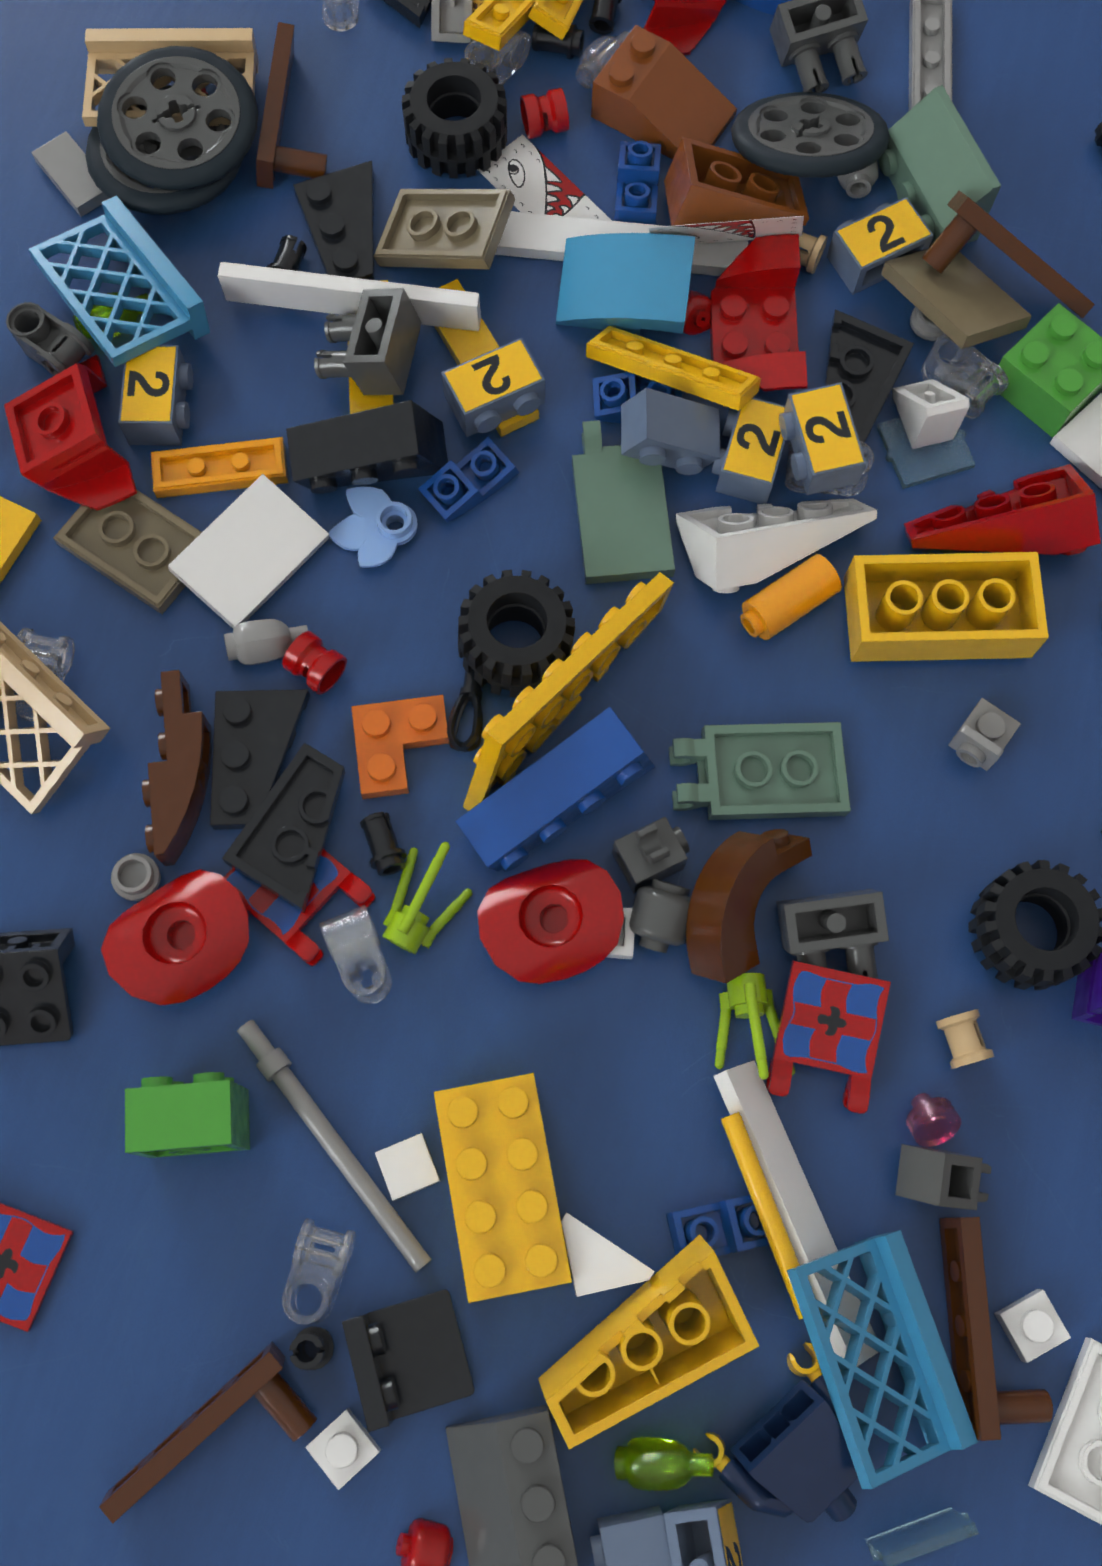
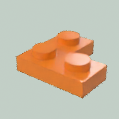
M443 695L351 706L360 791L363 799L408 794L409 788L404 750L449 744Z

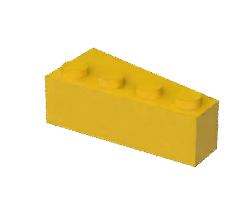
M699 1234L654 1274L649 1281L645 1282L544 1372L538 1380L545 1401L570 1450L759 1347V1344L715 1251Z

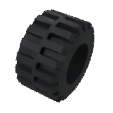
M445 58L444 63L440 64L433 61L427 64V70L419 69L413 74L414 81L407 82L404 88L405 95H402L406 143L409 146V152L413 159L418 158V165L424 169L431 167L432 174L441 177L443 173H448L449 178L458 179V174H466L468 178L475 176V170L477 169L483 172L491 167V160L496 162L502 156L501 149H505L507 143V99L503 84H499L496 74L494 72L487 73L486 66L477 63L475 66L471 65L470 60L461 58L460 62H453V58ZM454 116L466 117V119L459 121L444 120Z
M512 569L504 570L499 579H496L491 574L483 579V588L475 584L469 590V599H464L460 607L458 652L459 657L463 658V667L467 673L474 670V680L481 687L489 683L491 685V693L499 696L502 689L509 690L510 697L517 698L520 691L529 685L535 689L542 682L545 671L556 659L560 658L564 662L570 656L575 632V618H572V605L570 601L563 602L564 592L559 586L553 589L549 588L550 579L543 575L538 580L531 578L532 571L522 570L521 576H513ZM506 621H522L534 627L541 638L530 646L513 648L498 642L491 635L490 631L498 624Z
M1038 860L1032 865L1027 861L1016 865L1011 870L1008 869L987 885L979 894L981 898L973 903L970 913L976 915V917L968 923L969 933H977L978 937L971 942L974 953L982 950L986 957L980 962L983 967L988 970L994 966L998 970L995 976L996 979L1003 983L1013 979L1015 980L1014 988L1023 990L1034 986L1035 990L1047 989L1053 985H1059L1087 970L1091 966L1089 962L1097 959L1102 952V948L1097 945L1102 942V927L1099 925L1102 921V908L1097 909L1094 902L1101 898L1096 889L1088 892L1083 886L1087 881L1083 875L1078 873L1071 877L1068 875L1070 867L1061 863L1050 869L1049 860ZM1019 902L1034 903L1045 909L1053 918L1057 929V941L1053 951L1036 948L1022 937L1015 919L1016 908Z

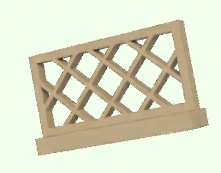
M253 28L86 29L85 44L88 51L82 112L85 127H97L98 110H95V107L99 104L105 87L109 82L104 81L98 76L99 74H115L131 59L150 50L169 46L195 47L212 52L225 59L240 73H243L242 75L247 80L255 96V75L258 73L259 59ZM169 76L160 77L154 82L153 87L157 89L163 88L171 81L175 82V79ZM210 83L200 84L195 89V93L200 96H207L201 89ZM133 105L127 109L125 115L136 119L142 117L147 110H140L136 105ZM180 113L172 115L175 122L183 120ZM218 117L213 119L209 126H219L218 124L230 125L231 121L224 117Z
M0 621V701H2L5 728L0 729V735H6L9 761L0 762V784L32 815L39 813L90 745L101 742L111 728ZM24 700L32 708L34 727L18 728L15 701ZM48 733H58L71 746L62 760H51ZM19 734H35L38 760L22 761ZM23 767H39L41 787L35 795L24 785Z

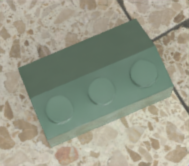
M943 85L935 87L888 130L890 140L887 149L878 159L882 173L889 177L897 191L898 200L907 197L934 236L929 248L957 215L947 204L958 191L964 193L989 214L1001 187L1000 182ZM977 231L967 243L977 240L980 232Z

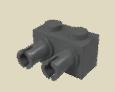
M791 0L778 4L769 30L781 67L791 64L796 65L803 92H812V89H815V92L822 93L828 89L829 82L826 79L819 57L827 53H834L841 75V82L844 86L851 84V77L855 84L863 80L868 74L857 45L868 22L862 0Z
M404 288L363 290L357 314H328L326 316L328 322L324 323V331L327 340L330 343H349L347 350H318L316 352L317 357L323 358H314L315 372L320 379L352 377L363 395H404L422 322Z
M864 889L776 901L782 948L791 955L796 956L798 962L827 968L825 952L833 948L845 949L849 973L878 979L874 946L878 945V942L889 941L883 892L874 889Z

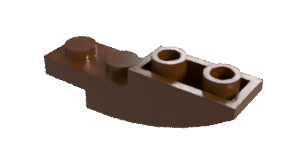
M180 670L161 672L162 688L155 690V704L158 715L160 717L164 716L165 732L158 733V747L161 759L167 761L148 763L149 779L142 781L143 800L147 808L151 807L152 824L145 826L147 849L149 853H154V856L164 866L175 865L196 826L206 795L212 752L211 725L202 711L191 712L190 687Z

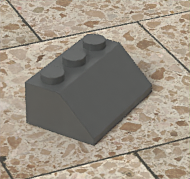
M545 1404L446 1426L469 1566H579L548 1405Z

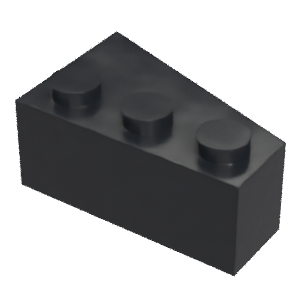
M412 400L286 428L293 481L309 488L315 494L334 492L337 490V487L367 485L381 481L434 475L448 462L443 422Z

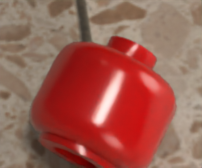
M689 290L683 330V333L688 335H697L710 329L711 305L713 302L709 297L698 291Z
M418 1518L410 1524L408 1533H400L396 1545V1555L402 1557L401 1566L450 1565L453 1553V1537H451L450 1529L446 1525Z

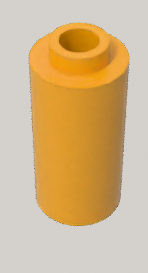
M815 554L742 603L743 614L740 615L741 623L752 637L756 638L759 636L763 640H769L839 593L842 589L840 577L833 565L824 556Z

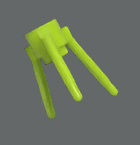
M448 842L441 843L410 906L404 905L403 907L418 856L417 848L413 847L409 850L391 909L383 922V925L387 928L382 937L416 955L420 945L428 949L430 948L436 935L472 896V890L469 888L465 889L429 928L426 927L430 918L419 910L450 849Z
M743 973L727 983L728 992L719 993L721 1011L714 1065L717 1069L724 1067L731 1011L735 1010L736 1018L749 1019L758 1074L762 1080H766L769 1077L760 1017L766 1014L775 1043L780 1021L774 1006L772 989H766L765 975L762 973ZM793 1064L792 1076L795 1074L794 1064Z

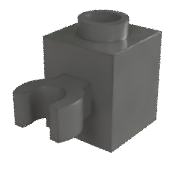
M666 816L615 840L612 854L633 894L637 892L639 887L651 885L653 879L663 880L683 870L688 859L686 853L690 852L683 832L678 826L671 828Z
M901 1144L895 1195L940 1207L977 1210L978 1202L987 1201L989 1196L987 1193L979 1192L981 1173L991 1174L992 1167L982 1163L983 1158L941 1149Z

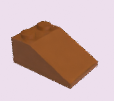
M638 25L633 27L593 81L591 117L636 141L661 144V154L672 160L682 137L714 146L737 112V108L671 42Z
M682 137L664 179L671 226L804 216L803 226H806L809 215L799 177L766 170L751 163L740 153Z

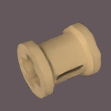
M802 232V236H799V247L807 250L800 249V264L806 267V272L810 274L815 272L823 255L828 239L827 236L820 235L817 238Z
M978 1009L936 1021L937 1028L945 1033L953 1057L949 1062L951 1069L995 1057L993 1050L987 1049L977 1023V1019L980 1017Z

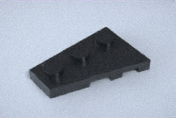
M372 160L293 184L296 198L327 275L374 280V175Z
M835 309L832 319L825 386L842 382L859 441L863 448L914 343Z
M308 689L215 692L210 825L214 830L243 829L280 778L279 772L288 748L291 749L295 739V729L301 713L306 709L311 696Z
M304 743L222 858L223 861L305 913L346 773L344 766Z

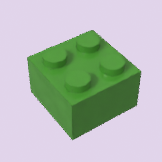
M1058 303L1002 357L988 385L1053 438L1102 391V337Z
M223 1072L194 1074L193 1083L186 1084L173 1081V1077L168 1076L148 1077L141 1079V1087L125 1089V1153L147 1158L250 1150L249 1089L235 1083L234 1078L225 1077Z

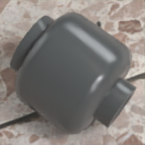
M653 879L651 885H644L638 888L632 906L629 927L632 932L641 936L640 946L667 953L669 945L680 946L686 943L687 915L691 900L688 897L690 889L658 879Z

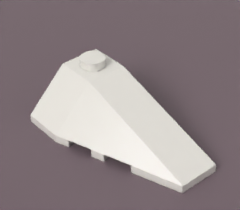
M855 499L803 501L797 504V510L795 511L787 507L773 506L770 503L757 504V513H732L731 506L711 507L676 513V524L695 577L718 593H734L740 589V586L758 583L877 519L876 509Z

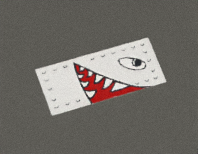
M523 134L506 146L505 149H502V156L497 162L491 160V167L484 172L477 169L496 189H510L515 197L514 206L520 212L612 221Z
M804 216L649 227V231L656 234L696 237L695 244L754 240L756 237L783 234H799V236H802Z

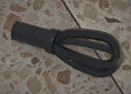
M471 670L469 673L465 672L463 687L460 688L459 697L452 707L448 720L447 735L449 745L456 751L471 752L476 750L481 743L483 729L481 700L483 691L478 682L474 680V670ZM468 702H472L474 709L472 733L468 740L462 742L457 738L459 723Z

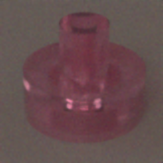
M927 1093L918 1094L912 1099L913 1109L907 1116L906 1125L920 1146L933 1147L943 1144L958 1132L961 1126V1118L948 1099L943 1097L930 1098Z

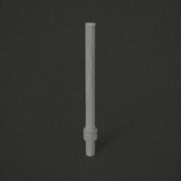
M253 1019L246 1022L237 1032L259 1062L256 1066L268 1082L272 1080L275 1082L414 1272L419 1271L432 1260L290 1070L289 1067L292 1065V1062L280 1047L276 1049L273 1047Z

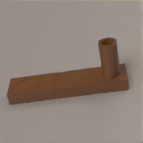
M278 22L256 158L257 186L269 189L274 187L276 172L313 179L326 175L327 154L280 146L294 57L295 25Z
M958 191L947 204L957 215L922 256L928 264L942 274L972 236L979 231L1082 319L1095 305L961 191Z
M980 1217L939 1218L953 1374L977 1440H1001L1000 1425L1050 1422L1053 1417V1404L1049 1393L1045 1389L997 1391Z
M273 1341L107 1491L99 1508L112 1523L117 1521L253 1395L293 1442L298 1440L312 1427L317 1417L280 1375L279 1371L283 1369L286 1357Z

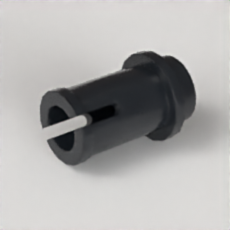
M594 0L592 15L589 20L590 29L602 35L611 33L615 25L617 5L622 0Z
M535 23L532 34V49L534 51L541 50L566 54L567 59L572 60L574 56L582 55L585 33L584 30L578 29L576 24H571L563 40H560Z
M292 235L283 236L273 263H270L267 267L298 271L302 258L307 251V246L301 240L295 251L293 248L297 237Z
M378 812L363 818L360 825L364 830L373 857L369 861L371 868L377 869L380 876H387L401 871L405 867L404 860L407 854L405 849L398 846L390 823L389 813Z
M311 1326L303 1329L297 1334L290 1345L289 1351L292 1350L293 1352L290 1360L294 1366L302 1370H317L324 1367L334 1353L332 1336L321 1327ZM307 1340L313 1342L316 1348L320 1347V1352L317 1353L315 1358H311L306 1354L305 1344Z

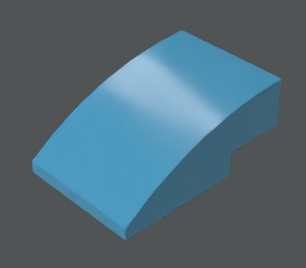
M609 233L566 238L556 325L599 330L612 326L633 334H640V329L683 334L696 237L656 233Z

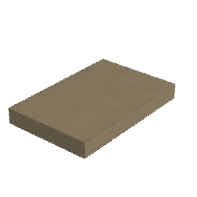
M400 189L373 257L380 267L490 270L514 205L515 197L510 189Z
M928 249L885 261L881 275L961 349L1025 329L1032 315L960 252L942 274L922 258Z
M137 490V494L98 511L81 505L53 539L57 545L163 615L185 588V585L169 571L168 565L202 532Z

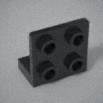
M73 928L0 933V1046L68 1041L72 1037L73 1026L63 963L75 947Z
M448 1290L437 1291L342 1321L368 1432L390 1426L395 1419L473 1395L475 1388Z

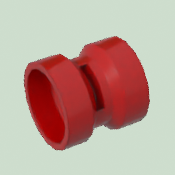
M562 88L550 89L543 96H536L533 93L520 96L521 117L528 139L541 137L544 131L552 130L555 133H561L569 130V113Z
M306 631L298 636L289 646L282 660L283 668L294 676L301 675L306 677L307 686L321 695L335 685L347 665V658L337 650H327L323 646L322 639L312 631Z

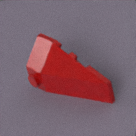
M1068 464L1013 480L1014 489L1002 494H995L992 490L977 495L978 500L975 501L974 505L967 508L959 505H950L903 525L912 548L1075 555L1082 553L1089 546L1101 544L1095 493L1074 467Z

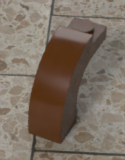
M773 829L763 832L761 835L738 831L727 838L713 852L696 881L688 908L686 944L692 974L727 984L760 964L754 932L755 913L759 899L773 878L812 856L810 838L791 835L785 829Z

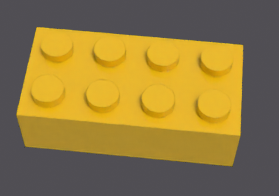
M1038 552L856 555L853 557L844 576L851 662L1032 658L1049 638Z
M534 1073L435 1091L434 1098L468 1303L572 1283Z

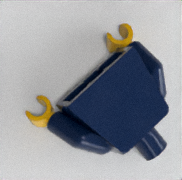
M805 1342L803 1346L812 1357L811 1367L809 1369L800 1367L791 1353L787 1355V1364L795 1375L799 1377L807 1376L811 1381V1385L809 1386L802 1379L729 1449L736 1458L731 1460L725 1455L724 1441L714 1432H706L705 1435L717 1444L719 1449L718 1456L712 1460L705 1459L696 1448H693V1455L699 1465L718 1469L721 1472L719 1479L753 1511L782 1518L794 1512L808 1523L813 1522L825 1510L833 1521L841 1522L849 1518L856 1509L857 1500L848 1487L858 1476L814 1348L811 1343Z

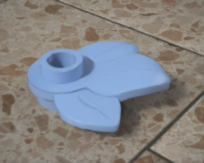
M361 486L346 490L347 500L353 514L339 522L329 531L330 539L338 546L349 551H358L360 567L371 568L388 562L393 557L397 546L409 542L417 532L418 523L414 511L409 506L400 502H392L382 489ZM393 522H401L403 524V527L400 529H388V526Z

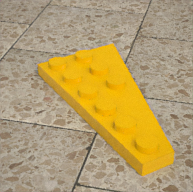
M659 572L647 584L642 581L639 582L629 593L625 601L626 604L621 609H618L616 606L612 607L602 618L598 626L599 629L593 635L589 632L584 633L574 644L570 652L571 655L564 662L560 658L556 659L545 671L542 682L535 689L529 685L517 696L512 705V710L503 717L501 714H497L489 721L481 734V737L485 739L483 746L478 750L473 759L476 768L463 804L467 811H470L486 799L496 782L503 786L515 776L516 770L526 757V749L534 753L541 747L581 702L582 697L579 695L586 688L591 678L598 682L609 670V666L618 655L621 646L624 649H628L661 612L673 587V581Z

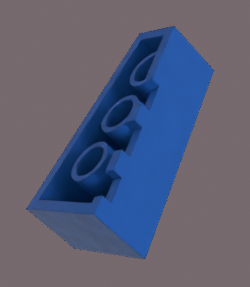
M608 707L455 822L487 868L498 872L504 869L508 872L518 867L529 857L527 852L542 842L546 844L556 839L568 828L569 824L581 816L594 811L604 801L656 766L613 709Z

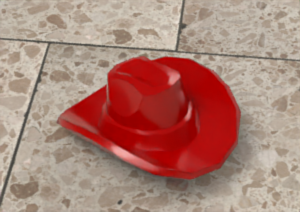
M567 859L549 863L505 878L488 889L477 910L480 940L494 964L519 982L535 984L564 980L583 973L602 962L618 945L624 921L620 890L608 871L587 859Z
M199 869L181 875L124 911L109 925L101 947L108 974L130 996L157 1005L182 1003L210 990L226 978L241 961L249 943L248 912L239 891L221 874Z

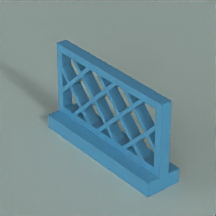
M117 195L101 202L105 214L28 249L32 260L115 367L188 331L195 340L210 333L203 300ZM105 233L108 236L105 246L87 244L89 239L99 234ZM58 253L71 254L67 264L48 262L47 259ZM81 256L100 258L97 268L78 266ZM110 261L128 262L127 272L107 270ZM72 279L90 280L91 283L88 291L69 289ZM102 282L121 285L118 295L98 293ZM131 288L150 289L151 292L148 300L128 297ZM93 305L112 307L109 318L90 316ZM123 309L143 312L140 322L120 320ZM153 313L172 316L174 319L163 326L150 325ZM115 332L134 335L132 341L118 348H115L111 343Z
M901 1230L868 1237L855 1242L854 1245L787 1270L862 1489H874L950 1450H964L978 1443ZM857 1256L860 1257L868 1279L865 1289L848 1278L853 1259ZM838 1264L837 1270L833 1269L831 1266ZM818 1272L833 1282L826 1305L815 1299L808 1275ZM844 1290L861 1300L855 1323L838 1313ZM873 1308L879 1311L886 1330L884 1341L867 1331ZM834 1324L851 1334L845 1358L834 1353L829 1339ZM863 1343L880 1353L874 1377L856 1367ZM892 1361L898 1364L905 1383L903 1395L886 1385ZM853 1378L870 1388L863 1413L853 1408L849 1397ZM882 1397L899 1406L893 1432L876 1422ZM912 1415L918 1419L927 1444L921 1448H917L905 1440ZM872 1433L889 1443L884 1465L876 1470L868 1452ZM902 1452L907 1454L901 1457Z

